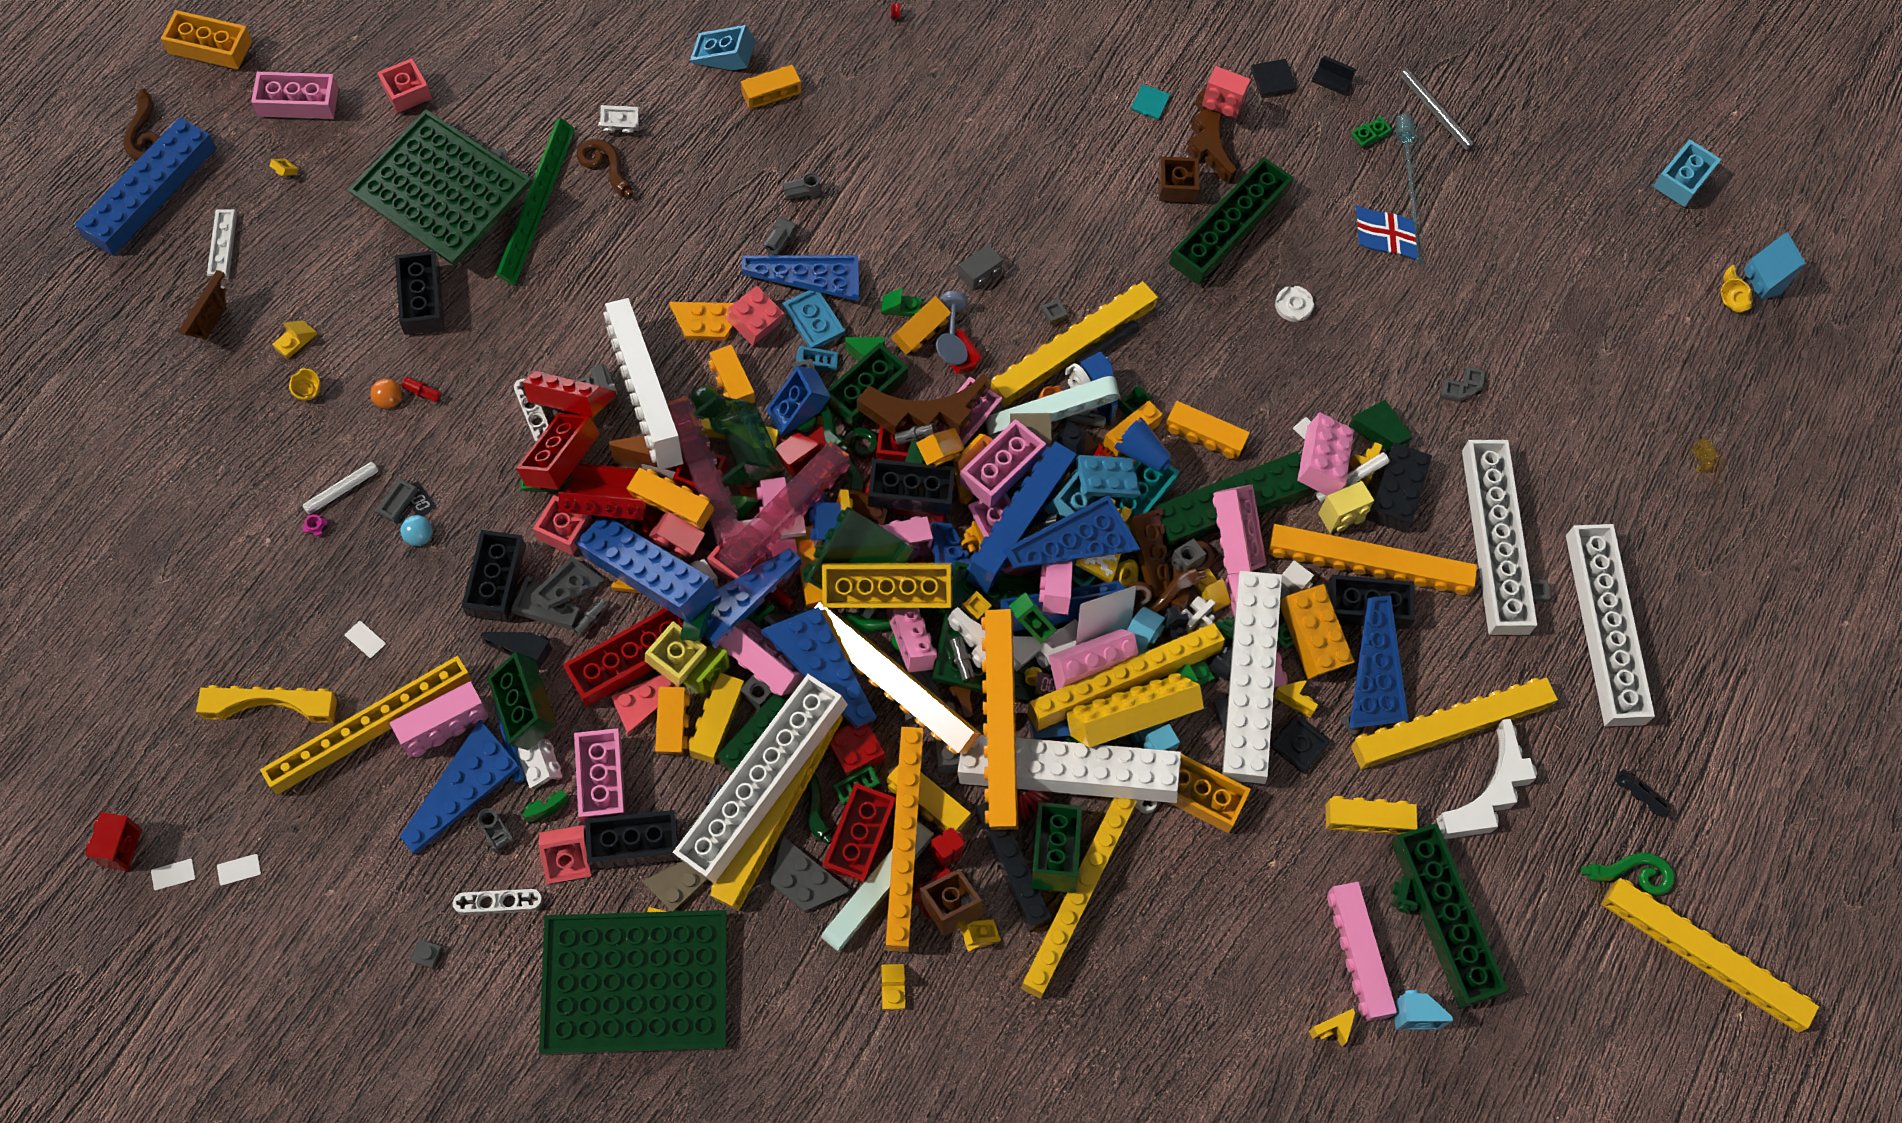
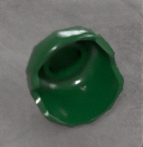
M709 385L699 386L691 395V408L695 414L702 417L716 414L721 404L719 391Z

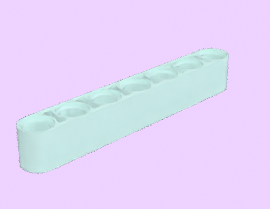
M1113 376L1103 377L989 415L985 420L988 437L994 440L1010 425V413H1051V422L1114 402L1120 398L1116 379Z
M917 821L915 860L935 835L919 821ZM893 849L822 933L821 938L838 952L847 944L889 893Z

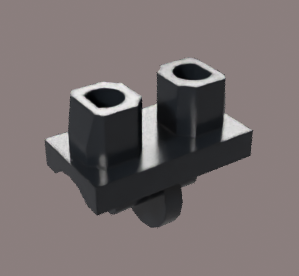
M1179 606L1168 608L1166 610L1167 616L1164 617L1165 628L1162 634L1164 638L1169 636L1173 641L1188 634L1186 626L1189 617L1187 613H1181Z

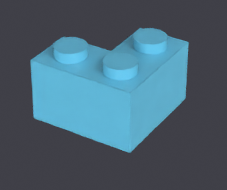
M1144 606L1132 619L1127 631L1134 632L1138 655L1149 651L1150 643L1154 644L1165 628L1162 625L1165 618Z
M1160 723L1130 734L1134 743H1138L1142 749L1172 751L1173 749L1176 751L1180 743L1170 724L1163 726Z

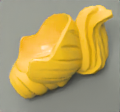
M1731 265L1723 276L1724 284L1721 287V296L1724 304L1734 312H1745L1752 307V291L1750 286L1736 275L1735 266Z
M1132 559L1119 563L1112 582L1120 581L1124 587L1130 583L1137 582L1139 575L1138 563ZM1100 579L1099 584H1101V583H1107V582H1105V581H1103L1102 579Z

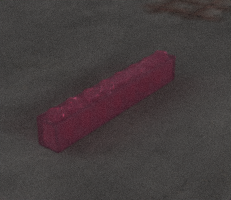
M687 395L666 401L678 433L681 454L698 496L703 494L708 497L714 507V511L708 521L719 549L722 550L739 544V540L743 539V534L746 533L742 521L738 522L736 518L739 515L735 504L731 505L729 501L731 494L728 486H723L722 481H724L722 471L721 469H716L717 459L714 452L710 453L708 449L710 447L707 435L703 436L701 432L704 428L701 419H696L694 413H697L694 402H689Z
M830 441L720 552V562L739 577L744 572H749L754 562L766 554L768 547L772 543L776 544L786 529L792 528L795 524V519L799 515L803 516L808 511L809 505L813 501H818L823 491L827 487L833 486L836 478L848 470L850 466L849 454Z

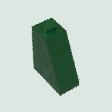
M1386 400L1354 415L1348 425L1371 442L1381 444L1382 448L1389 452L1394 442L1409 447V442L1412 438L1411 433Z

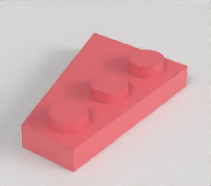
M661 674L611 696L628 736L640 723H644L657 710L659 687L678 686Z

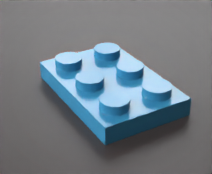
M808 290L782 303L783 309L808 347L817 349L845 335L844 328L820 292Z
M1079 455L1075 459L1084 496L1106 497L1109 495L1110 497L1137 498L1140 495L1132 458Z

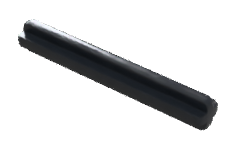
M1131 320L1076 357V364L1080 366L1082 361L1100 351L1102 354L1136 332L1139 329V324L1135 320Z

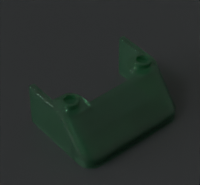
M715 395L694 412V415L697 417L709 419L710 427L714 432L726 436L737 462V466L721 478L722 482L746 485L772 476L782 469L781 461L761 415L752 403Z

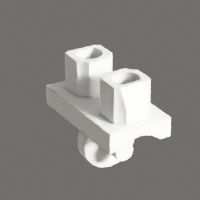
M1198 596L1190 605L1197 612L1195 615L1191 614L1187 609L1181 612L1182 614L1187 613L1189 617L1186 626L1188 634L1198 624L1200 625L1197 627V630L1213 624L1214 615L1210 614L1206 617L1212 611V606L1215 604L1212 599L1207 602Z

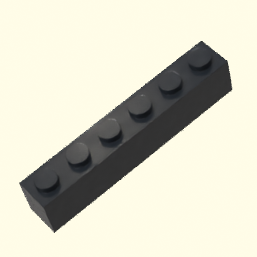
M989 802L976 806V817L1028 932L1048 925L1051 920L1050 913L1039 889H1031L1032 874L1012 830H991L989 824L985 822V811H989Z

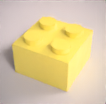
M1360 481L1328 495L1318 514L1330 533L1335 531L1341 532L1348 525L1363 522L1366 519L1367 513L1371 510L1374 499L1363 481Z
M673 621L645 652V662L679 687L704 659L707 647L700 641L681 640L682 628Z

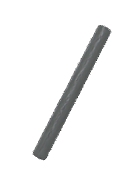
M1408 68L1402 70L1400 77L1461 146L1467 151L1471 149L1474 145L1472 139Z

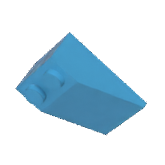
M746 25L699 33L690 61L694 64L726 70L748 68L756 39Z
M1787 232L1754 256L1746 265L1744 271L1752 283L1754 291L1763 300L1781 295L1806 263Z

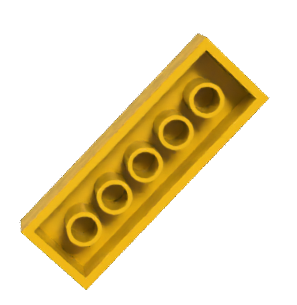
M825 563L822 565L823 608H951L952 563Z
M1174 673L1166 679L1153 680L1148 685L1135 686L1130 691L1124 693L1117 692L1109 698L1096 699L1091 704L1075 706L1073 710L1066 712L1070 736L1090 748L1204 709L1200 684L1179 673Z

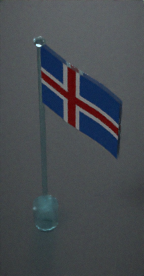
M1401 114L1395 121L1396 137L1398 141L1405 143L1413 220L1396 214L1373 211L1355 205L1359 245L1364 248L1398 254L1415 260L1417 264H1421L1423 259L1420 256L1408 143L1415 138L1414 119L1410 114Z

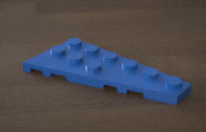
M858 255L742 256V275L859 301Z
M1107 495L1007 547L1004 552L1013 568L1018 569L1137 552L1140 548L1112 499Z
M789 548L717 589L719 594L712 600L715 609L707 619L709 628L704 634V637L714 648L720 644L719 640L724 635L729 636L733 632V627L738 622H743L764 602V597L768 593H773L777 589L776 585L781 580H786L802 565L800 557Z
M1391 596L1368 598L1349 728L1409 721Z
M820 607L761 630V633L775 644L774 646L779 652L782 651L790 659V663L804 677L807 674L811 675L844 698L848 705L841 714L855 728L875 721L876 716Z
M481 720L477 723L400 835V838L413 854H417L520 769V766Z

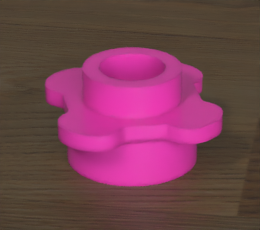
M311 514L305 520L303 531L320 536L323 533L322 529L328 524L326 518H320L318 515Z

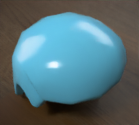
M420 515L410 516L405 519L400 529L404 542L411 546H422L433 535L430 521Z

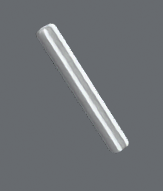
M1381 453L1349 472L1346 484L1342 489L1351 486L1390 462L1388 456L1385 453ZM1319 491L1316 492L1318 500L1324 502L1327 495Z
M373 462L368 463L304 503V510L308 514H312L376 474L378 468Z

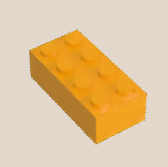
M175 10L161 37V41L168 54L239 69L252 43V38L246 26Z
M1324 584L1288 595L1280 600L1282 614L1308 679L1354 663Z
M1181 754L1177 803L1170 804L1229 834L1251 789Z

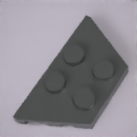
M785 837L782 839L771 886L799 909L806 913L815 909L816 906L824 905L831 902L832 899L849 893L847 887Z

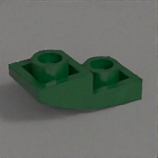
M713 601L691 623L684 620L680 634L681 640L700 641L709 628L707 619L715 609Z

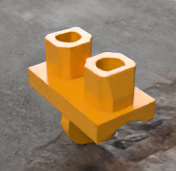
M973 521L972 526L966 530L964 534L965 539L960 543L963 549H969L970 553L978 552L981 548L980 544L984 539L976 521Z

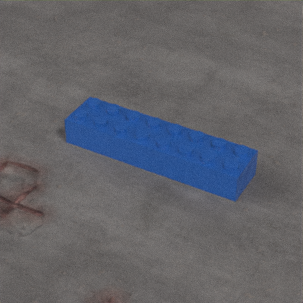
M179 117L75 224L81 236L114 256L216 149L210 134Z
M1056 441L1051 448L1047 447L1041 461H1037L1034 465L1031 476H1027L1023 481L1020 492L1016 491L1011 500V505L1005 507L1000 521L994 523L989 537L985 536L980 544V550L978 552L975 551L969 561L970 564L966 569L968 573L966 581L986 594L990 591L1009 562L1004 550L1025 539L1035 524L1036 517L1042 514L1043 508L1054 496L1068 475L1076 453Z
M601 516L574 542L585 559L688 623H691L719 594L709 576L610 517Z

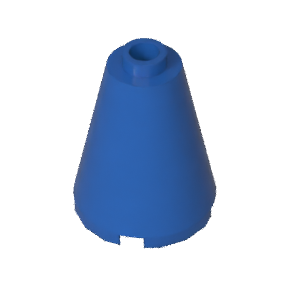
M1141 417L1122 435L1123 441L1121 443L1117 442L1114 447L1117 451L1158 472L1161 469L1165 471L1172 463L1170 461L1172 457Z

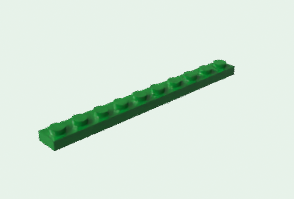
M562 118L557 119L533 178V184L530 186L496 276L510 285H514L517 282L575 128Z

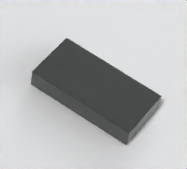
M400 478L376 510L377 514L395 523L418 492L417 487Z

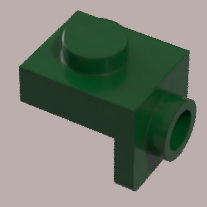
M1138 385L1130 395L1119 400L1118 408L1125 415L1130 416L1146 402L1151 401L1152 397Z
M1402 876L1397 882L1394 881L1391 894H1393L1391 906L1396 907L1399 912L1409 914L1417 909L1418 903L1406 899L1411 879Z

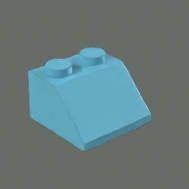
M1419 990L1405 991V994L1401 995L1394 1002L1397 1011L1394 1015L1396 1030H1441L1453 1021L1452 1016L1427 993H1419Z

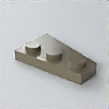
M682 861L643 880L642 883L669 911H677L708 879Z

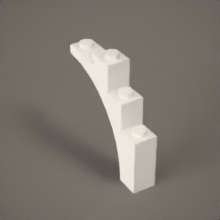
M957 607L948 617L949 624L963 636L968 646L974 648L970 656L973 663L978 668H982V659H986V651H982V638H985V630H982V626L969 618ZM1074 619L1063 628L1058 629L1042 644L1034 636H1013L1014 669L1018 671L1035 656L1042 668H1046L1048 672L1051 671L1048 655L1076 646L1077 620Z
M1511 719L1502 720L1496 727L1499 740V759L1495 774L1488 788L1473 802L1459 809L1443 812L1437 818V823L1444 839L1492 833L1499 823L1498 815L1494 811L1511 809L1517 803L1518 794L1513 787L1530 785L1536 779L1537 771L1535 765L1531 762V758L1522 759V748L1517 743V730L1512 725Z

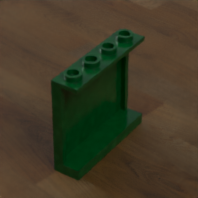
M847 506L845 511L842 509L836 518L838 522L835 527H831L825 535L826 541L823 546L819 545L813 555L815 558L812 563H808L802 572L804 575L803 580L822 590V565L825 563H905L914 548L911 544ZM876 608L853 609L869 620Z

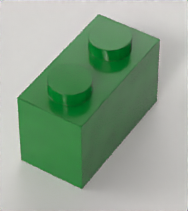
M1026 592L1009 605L1015 617L1040 644L1057 631L1050 618Z

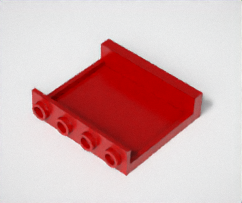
M578 463L573 469V479L566 492H559V512L643 520L649 504L643 502V499L633 497L626 489L638 469Z

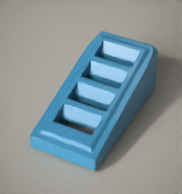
M799 346L796 353V362L805 361L803 357H806V360L814 357L812 362L816 371H837L838 352ZM827 358H831V364H827Z

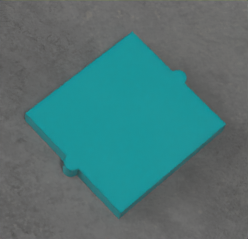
M1142 84L1131 106V110L1143 114L1144 117L1148 116L1159 120L1170 94L1160 91L1158 88L1154 89Z

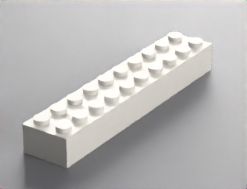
M629 298L605 303L607 312H603L606 324H609L606 327L608 337L613 338L611 344L613 351H617L615 355L618 365L622 364L620 367L622 377L627 378L625 380L627 391L632 392V394H629L632 406H637V408H634L637 420H642L639 424L642 434L647 435L644 436L647 449H652L649 451L652 463L656 462L659 470L681 465L683 460L678 433Z
M1468 440L1462 450L1488 633L1489 635H1530L1537 626L1509 442L1508 440Z
M1614 524L1574 525L1567 533L1566 540L1604 727L1646 725L1655 715Z
M1239 572L1222 775L1234 781L1265 784L1268 776L1282 582L1281 574Z
M807 674L673 853L715 884L848 704L844 698Z
M984 735L978 737L966 754H960L958 765L960 784L988 786V780H985L984 767H988V758H984V745H988V739ZM1016 738L1017 789L1177 803L1181 752L1096 745L1088 748L1082 743Z

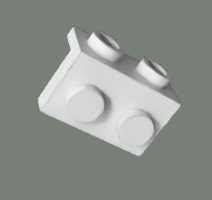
M601 105L598 126L603 129V132L607 133L622 130L623 133L632 134L634 131H639V107Z
M541 739L529 750L517 749L530 789H536L551 779L559 780L562 778L561 767L553 752V745L548 739Z

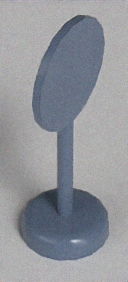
M949 291L942 294L940 301L951 312L950 333L942 334L937 339L936 348L940 357L945 362L957 366L967 359L968 354L964 342L955 336L956 312L966 308L968 300L966 295L961 292Z

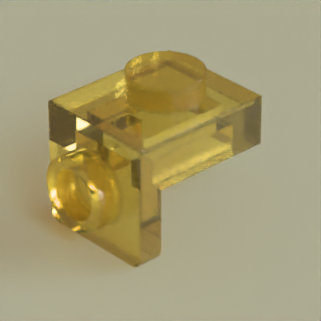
M1705 437L1698 440L1691 449L1701 462L1695 469L1697 473L1703 469L1705 471L1711 469L1716 464L1714 461L1720 456Z

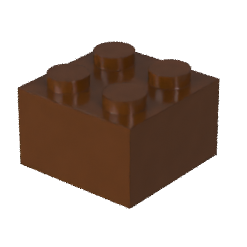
M1161 156L1158 167V200L1196 203L1199 193L1198 158Z
M960 869L920 888L922 905L943 936L984 916L981 898Z

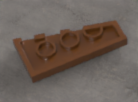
M1162 508L1127 519L1130 532L1140 548L1137 551L1145 582L1152 589V598L1161 596L1170 584L1168 565L1165 564L1167 550L1166 546H1163L1162 534H1165L1164 525H1161L1160 515H1163Z

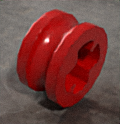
M891 2V19L894 17L900 19V3L895 5Z

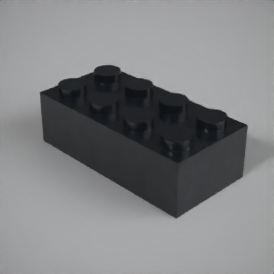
M435 251L395 255L399 323L404 335L444 330L440 265Z
M1394 442L1387 455L1390 462L1383 467L1367 520L1406 533L1412 524L1432 455Z
M872 459L868 507L950 515L955 467Z
M481 530L462 602V608L466 616L508 622L526 549L523 535Z
M1331 575L1326 584V591L1337 619L1341 624L1364 625L1368 598L1391 596L1395 628L1409 629L1415 621L1413 581Z
M675 810L585 819L587 863L590 869L680 860L673 853L679 845Z

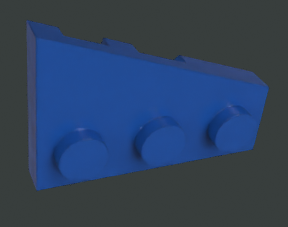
M931 522L933 563H952V572L955 561L970 564L969 554L961 546V539L953 525L950 523Z

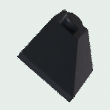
M1070 421L1056 440L1057 443L1076 453L1075 459L1079 455L1094 456L1098 445L1087 431ZM1075 459L1070 468L1069 475L1077 469Z

